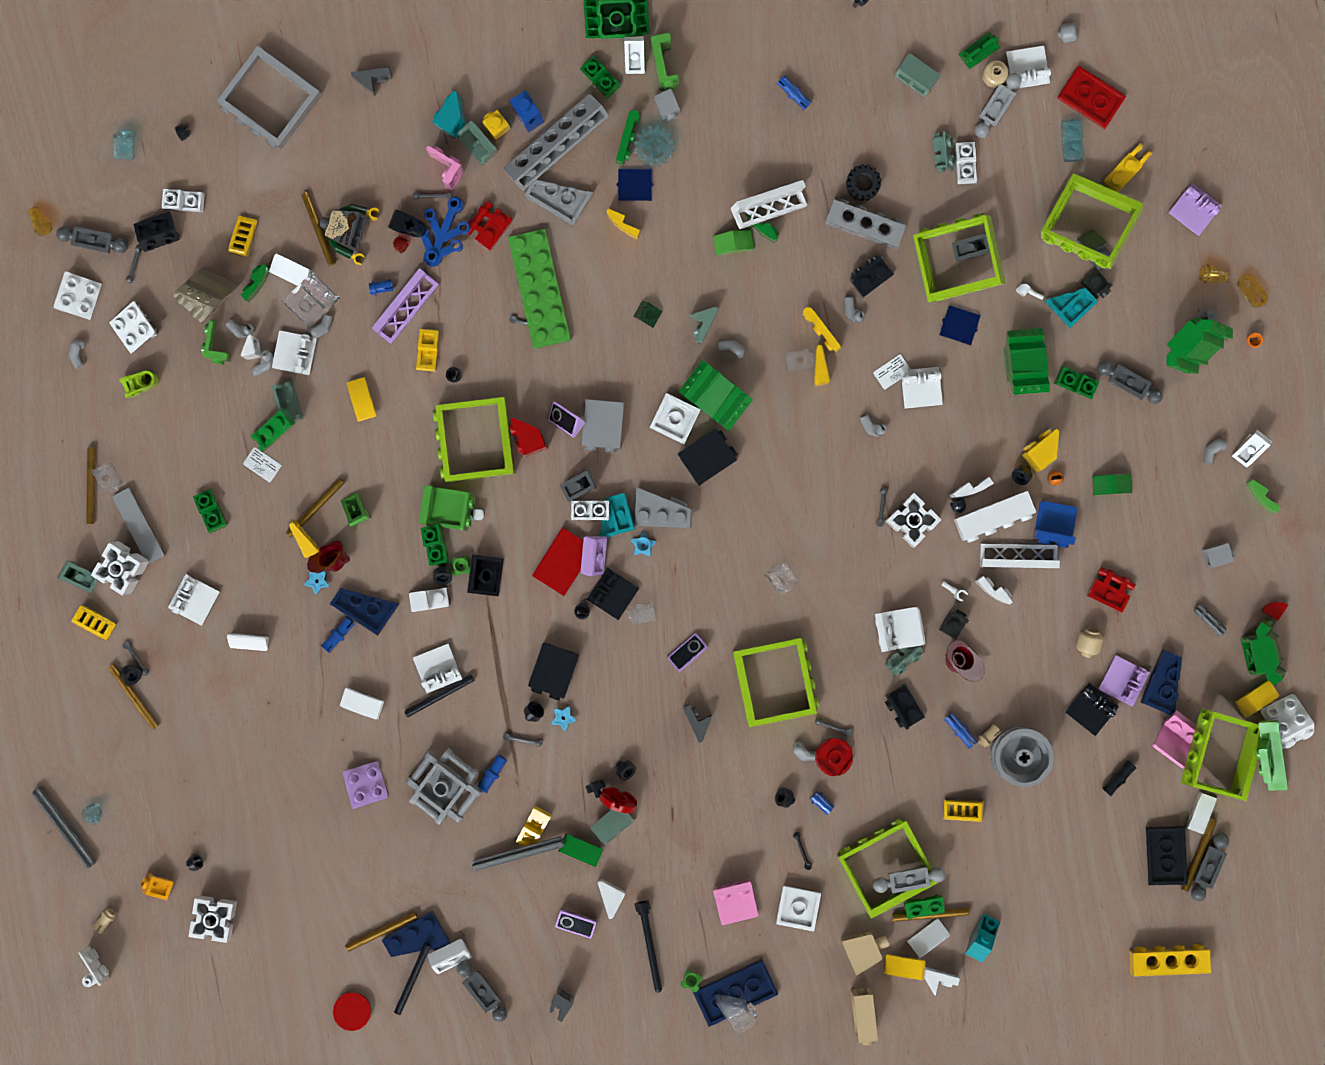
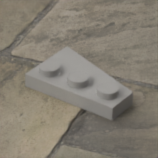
M535 180L529 186L524 197L574 226L592 197L593 192Z
M636 487L634 526L692 528L693 509Z

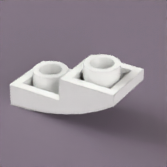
M975 142L956 143L957 184L977 183Z
M163 189L161 208L203 212L205 193Z
M571 501V520H609V501Z
M980 576L975 580L994 599L1009 605L1013 603L1010 599L1012 597L1010 592L1002 587H997L994 590L992 588L994 584L989 577Z
M345 688L340 706L378 720L384 701L371 695H364L351 688Z

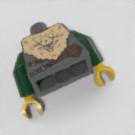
M350 204L341 207L339 210H333L330 218L322 217L320 227L326 229L324 235L329 238V244L336 253L348 259L352 258L356 264L362 265L356 261V257L358 255L364 257V255L353 252L358 250L368 217L365 215H368L372 221H376L378 218L371 216V212L379 213V210L377 208L367 210V207Z

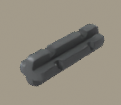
M1203 604L1197 605L1194 612L1201 616V619L1211 629H1214L1218 636L1223 635L1227 630L1223 624H1219L1220 621L1210 611H1206L1207 608Z

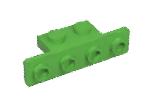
M1259 721L1261 742L1260 746L1256 748L1257 759L1261 761V764H1259V775L1263 776V781L1268 784L1269 791L1288 790L1279 721Z

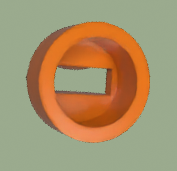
M1251 332L1246 337V343L1252 348H1258L1263 342L1262 336L1257 332ZM1258 337V340L1250 341V338Z
M1053 470L1048 474L1047 479L1051 485L1056 486L1063 482L1064 476L1059 470ZM1058 475L1061 476V479H1055V480H1052V477H1051V476H1058Z

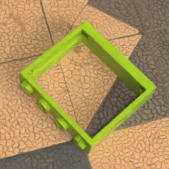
M1073 173L1041 230V238L1047 244L1060 246L1063 251L1078 254L1081 259H1089L1101 268L1107 267L1111 269L1143 212V203ZM1075 190L1132 215L1109 257L1052 232Z
M984 213L974 214L972 219H956L954 224L936 225L937 228L932 230L930 228H923L919 230L918 234L913 235L928 302L934 303L1006 284L991 216L984 215ZM984 224L995 277L937 292L925 240Z
M505 397L436 405V410H433L434 422H438V429H435L436 440H440L441 448H438L439 460L442 459L443 467H440L441 479L444 478L445 482L515 474ZM497 404L505 468L451 475L443 411Z
M801 637L733 651L748 727L817 714L816 709H819L817 697H813L812 690H815L814 679H810L808 671H812L810 660L805 658V652H808L806 641H802ZM796 645L809 709L755 720L742 656Z
M1201 708L1190 751L1187 755L1186 765L1182 773L1181 783L1247 801L1258 762L1256 748L1260 746L1261 742L1259 725ZM1215 718L1247 727L1230 790L1197 782Z
M898 818L892 821L890 827L877 829L873 832V836L868 839L865 836L857 840L855 846L851 848L846 846L839 850L840 854L837 855L871 919L929 888L897 892L871 906L846 861L847 857L903 828L923 867L926 866L928 872H931L932 868L905 819L901 820ZM930 880V887L939 882Z

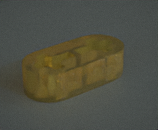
M1244 275L1238 279L1237 287L1252 307L1260 308L1267 303V293L1252 275ZM1244 280H1250V288L1248 286L1243 287ZM1253 292H1254L1257 296H1259V295L1262 296V298H1261V302H1262V303H1260V302H1257V303H1256V302L1254 301V300L1256 299V296L1253 294Z

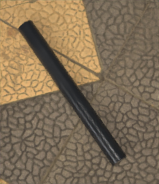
M472 674L405 710V715L408 718L474 682Z
M424 943L394 1010V1013L397 1015H401L431 948V945L428 943Z

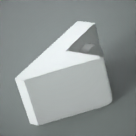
M644 36L624 37L626 74L645 73Z
M1256 430L1253 434L1246 436L1232 457L1247 468L1271 445L1272 441L1259 430Z
M447 588L409 593L411 612L450 606Z
M925 967L924 978L934 995H936L939 981H941V985L947 987L958 986L960 980L958 975Z

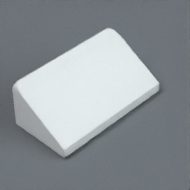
M276 253L269 269L270 273L303 289L312 272L310 269Z
M248 335L241 357L247 360L260 358L259 339Z
M227 634L230 648L268 650V636Z
M1198 792L1185 827L1204 834L1217 798Z
M936 918L907 940V942L919 958H921L948 938L950 934L940 920Z
M462 939L448 944L427 956L431 967L437 974L472 958Z

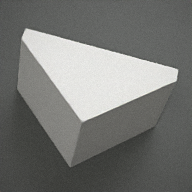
M599 879L598 885L608 918L612 919L626 891L603 879Z

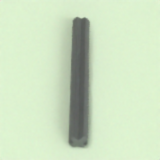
M42 788L35 789L32 792V796L85 867L90 868L93 866L96 860Z
M561 836L475 859L472 861V867L475 871L562 848L564 847V840Z

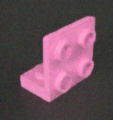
M427 146L426 150L431 157L448 166L442 174V181L446 188L453 191L464 173L460 160L452 155L449 157L445 156L444 151L437 146Z
M1176 710L1163 722L1152 746L1183 769L1186 765L1196 724Z
M750 879L713 887L722 925L759 916Z

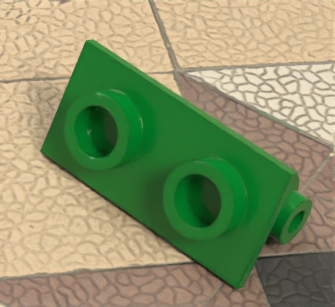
M989 32L958 55L970 70L1001 47L997 43L998 38L995 35L992 36Z
M935 894L934 896L924 897V900L920 898L907 899V902H904L907 919L945 913L942 895L938 896V894Z

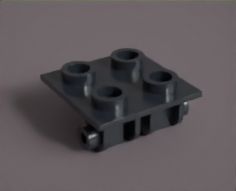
M607 568L587 600L619 620L639 588Z
M1088 683L1065 713L1096 736L1107 721L1117 714L1116 710L1119 706L1091 683Z

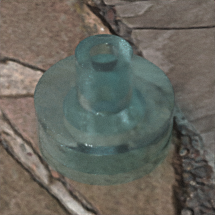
M90 804L82 810L81 814L85 822L97 824L100 822L103 812L98 804Z

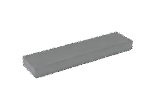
M127 488L112 496L143 557L149 560L148 564L166 556L131 489Z

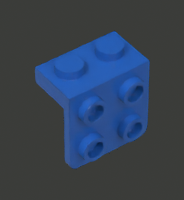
M1041 501L1038 507L1033 538L1038 539V543L1050 544V541L1056 542L1057 546L1064 548L1074 545L1076 537H1073L1077 508Z

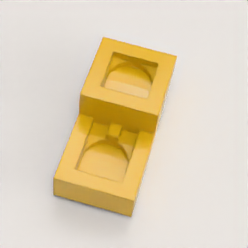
M607 209L606 214L613 224L625 234L638 240L640 230L624 224L625 215Z
M419 330L416 370L436 372L438 330Z
M363 377L346 382L358 422L376 417L366 378Z
M1267 680L1254 690L1244 694L1235 703L1243 716L1247 718L1279 697V694L1273 684Z
M535 806L516 843L522 846L537 843L552 814Z
M886 954L884 974L924 980L926 960Z

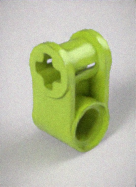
M145 370L119 379V382L123 384L126 393L124 395L125 398H131L157 387L159 377L156 373ZM147 375H150L152 377V381L150 384L147 385L145 383V377Z

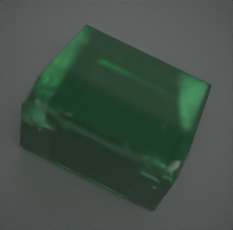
M642 301L633 317L654 328L663 311L649 302Z

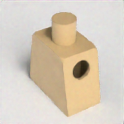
M871 931L841 938L856 976L881 961L883 958L879 950L889 946L885 935L874 939Z

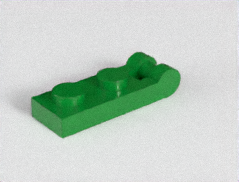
M631 110L628 113L616 157V164L624 166V162L629 160L631 150L628 149L629 143L634 142L636 132L633 131L634 125L640 121L639 112L636 110Z
M283 408L250 437L258 443V448L263 452L296 423L286 408Z

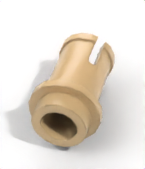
M992 724L982 735H978L977 741L983 748L989 747L990 743L1002 732L996 725Z
M109 908L102 910V915L92 926L95 931L99 928L98 933L100 934L104 932L111 921L115 920L116 914Z

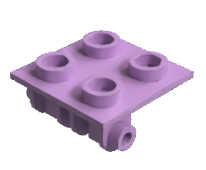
M1191 183L1169 211V214L1199 236L1213 217L1219 213L1222 205Z
M1115 655L1099 690L1133 707L1150 672Z
M378 761L342 772L352 809L388 798Z

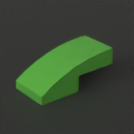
M1253 479L1246 482L1251 494L1261 506L1272 514L1279 511L1281 506L1265 497L1269 489Z

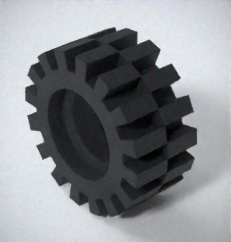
M864 164L856 166L847 177L846 189L849 191L850 196H853L856 200H870V198L875 197L881 187L880 174L876 172V168H871V165L864 166ZM867 176L871 181V186L866 190L858 188L856 184L858 177Z

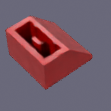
M516 418L510 419L511 424H509L512 435L517 436L518 442L515 444L520 454L528 457L547 450L542 433L538 428Z

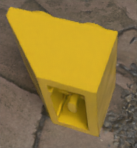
M1057 428L1045 430L1038 436L1040 440L1030 442L1023 448L1025 452L1021 455L1035 472L1042 471L1057 459L1059 430Z

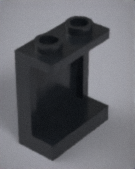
M715 428L677 454L698 486L737 461L736 456L738 454L732 446L728 447L725 442L727 438L722 430L717 431Z
M543 642L528 684L531 687V691L542 694V691L549 693L550 698L560 701V698L564 699L580 654Z

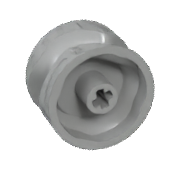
M1015 726L1005 729L995 738L990 750V760L995 772L1001 778L1016 786L1030 787L1042 782L1049 775L1053 766L1054 755L1051 744L1042 734L1027 727Z

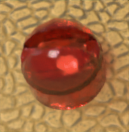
M396 237L393 241V247L402 254L406 251L410 242L404 237Z

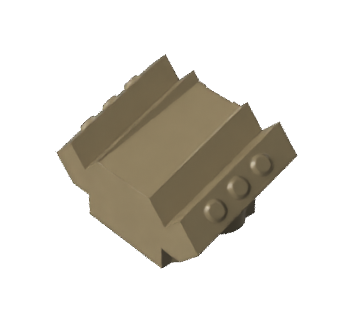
M202 268L183 283L173 296L195 319L202 323L239 285Z

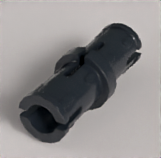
M1127 760L1117 772L1112 774L1113 777L1102 789L1112 796L1122 784L1126 783V779L1137 769L1136 766Z

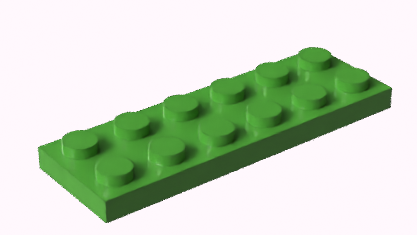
M545 229L508 237L533 349L571 341Z

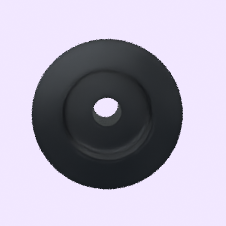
M1018 465L1012 472L1013 480L1020 485L1028 484L1033 476L1031 468L1024 465Z
M440 564L433 571V581L437 584L450 583L452 581V570L446 567V565Z
M126 665L121 672V678L127 685L137 683L142 677V672L136 665Z
M530 702L524 708L525 719L538 722L544 716L543 707L537 702Z
M619 761L616 764L618 767L616 774L623 781L630 779L636 772V766L631 761Z
M603 779L585 786L587 793L594 792L596 798H599L601 789L606 787Z
M784 787L780 788L775 795V803L780 807L788 808L791 804L795 803L793 791Z

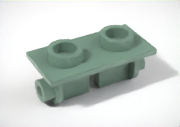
M943 131V136L942 133H936L933 138L934 152L941 151V154L934 155L935 169H937L938 173L945 172V168L953 172V166H955V158L951 152L953 138L945 131Z
M921 646L901 648L900 651L904 654L902 657L896 652L886 660L885 665L892 672L893 676L902 674L906 671L908 665L921 659L924 653Z

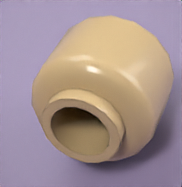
M999 60L989 62L982 73L984 83L992 88L998 87L1000 84L1003 85L1009 75L1008 68Z
M1085 628V630L1079 633L1076 648L1082 652V656L1092 658L1093 655L1100 654L1104 637L1100 634L1099 630Z

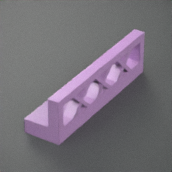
M419 268L372 329L392 344L439 284ZM424 279L433 284L429 291L421 292L420 284ZM419 295L418 305L409 307L408 299L410 296ZM407 310L406 320L397 322L396 314L398 311ZM395 325V333L391 338L383 333L387 326Z

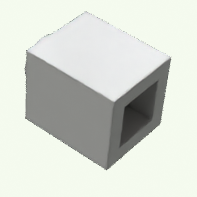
M672 89L653 96L662 121L666 119L671 121L678 117L677 114H680V108Z
M1223 543L1202 550L1207 568H1214L1234 562L1235 552L1233 547L1229 546V543Z

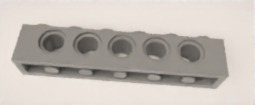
M589 93L506 165L503 170L523 192L607 119L609 115L603 106Z

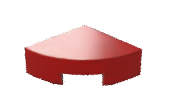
M1272 602L1265 605L1261 611L1274 620L1279 621L1289 605L1283 602Z

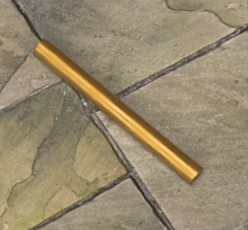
M308 192L303 193L301 196L328 266H332L336 263L324 232L320 227Z
M87 447L86 524H94L95 448Z
M339 478L296 522L302 527L345 483ZM289 528L285 533L291 538L293 533Z
M115 664L109 666L108 670L152 730L156 729L159 725L130 685H127L122 680L121 673Z
M1209 819L1188 870V885H1182L1181 887L1186 892L1190 889L1217 821L1214 819Z
M969 908L947 909L945 913L907 919L906 913L892 914L893 922L968 916L970 915Z
M414 911L346 944L345 947L349 952L418 919L417 914Z

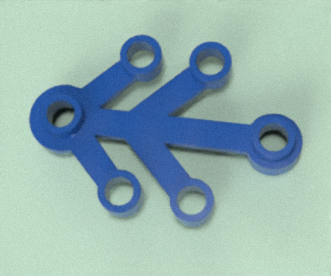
M451 197L448 200L449 210L441 229L437 221V213L433 209H427L424 212V217L430 222L436 238L433 246L429 238L430 232L427 228L426 233L420 237L426 249L424 262L428 266L436 267L442 262L444 256L453 252H460L463 249V243L458 239H454L450 246L441 249L444 242L461 234H468L471 230L468 223L460 222L457 228L449 231L455 214L460 213L464 209V202L459 197ZM457 201V205L452 207V203ZM433 212V216L428 218V214ZM467 225V229L462 231V226ZM459 243V247L455 249L454 245ZM431 254H435L433 260H430Z

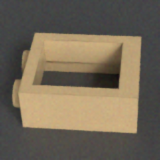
M870 987L851 989L856 1038L862 1045H872L875 1041H878L873 993Z

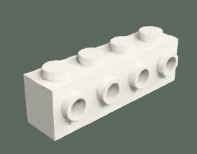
M1028 491L956 518L954 522L962 541L967 540L970 543L979 539L978 535L985 533L987 536L997 532L996 528L1003 526L1005 529L1015 525L1014 521L1021 519L1022 522L1033 518L1031 514L1036 513Z

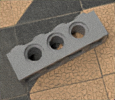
M838 198V200H833L825 224L897 250L906 225L902 224L903 221L892 218V220L884 218V214L875 211L870 213L866 211L867 208L856 205V207L848 205L849 202L844 199ZM850 212L853 215V219L846 221L843 218V213ZM864 218L869 219L871 226L863 227L861 220ZM886 225L889 228V233L882 234L879 231V226Z

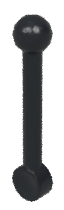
M795 832L793 834V837L797 840L802 857L804 859V868L806 870H810L812 868V865L810 862H808L803 845L801 843V834L799 832Z

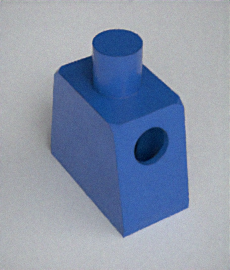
M526 90L509 100V104L528 133L544 123L541 113Z

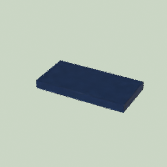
M760 959L700 987L693 994L708 1027L777 996L778 992L763 960Z

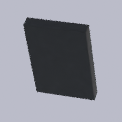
M1185 826L1146 827L1148 885H1188Z

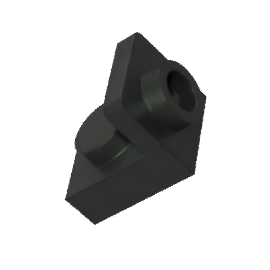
M1095 269L1081 281L1096 299L1100 296L1102 298L1107 296L1111 292L1109 288L1113 286L1112 282L1109 283L1098 269Z
M958 609L956 612L950 610L939 630L957 640L965 624L969 622L965 618L967 614Z

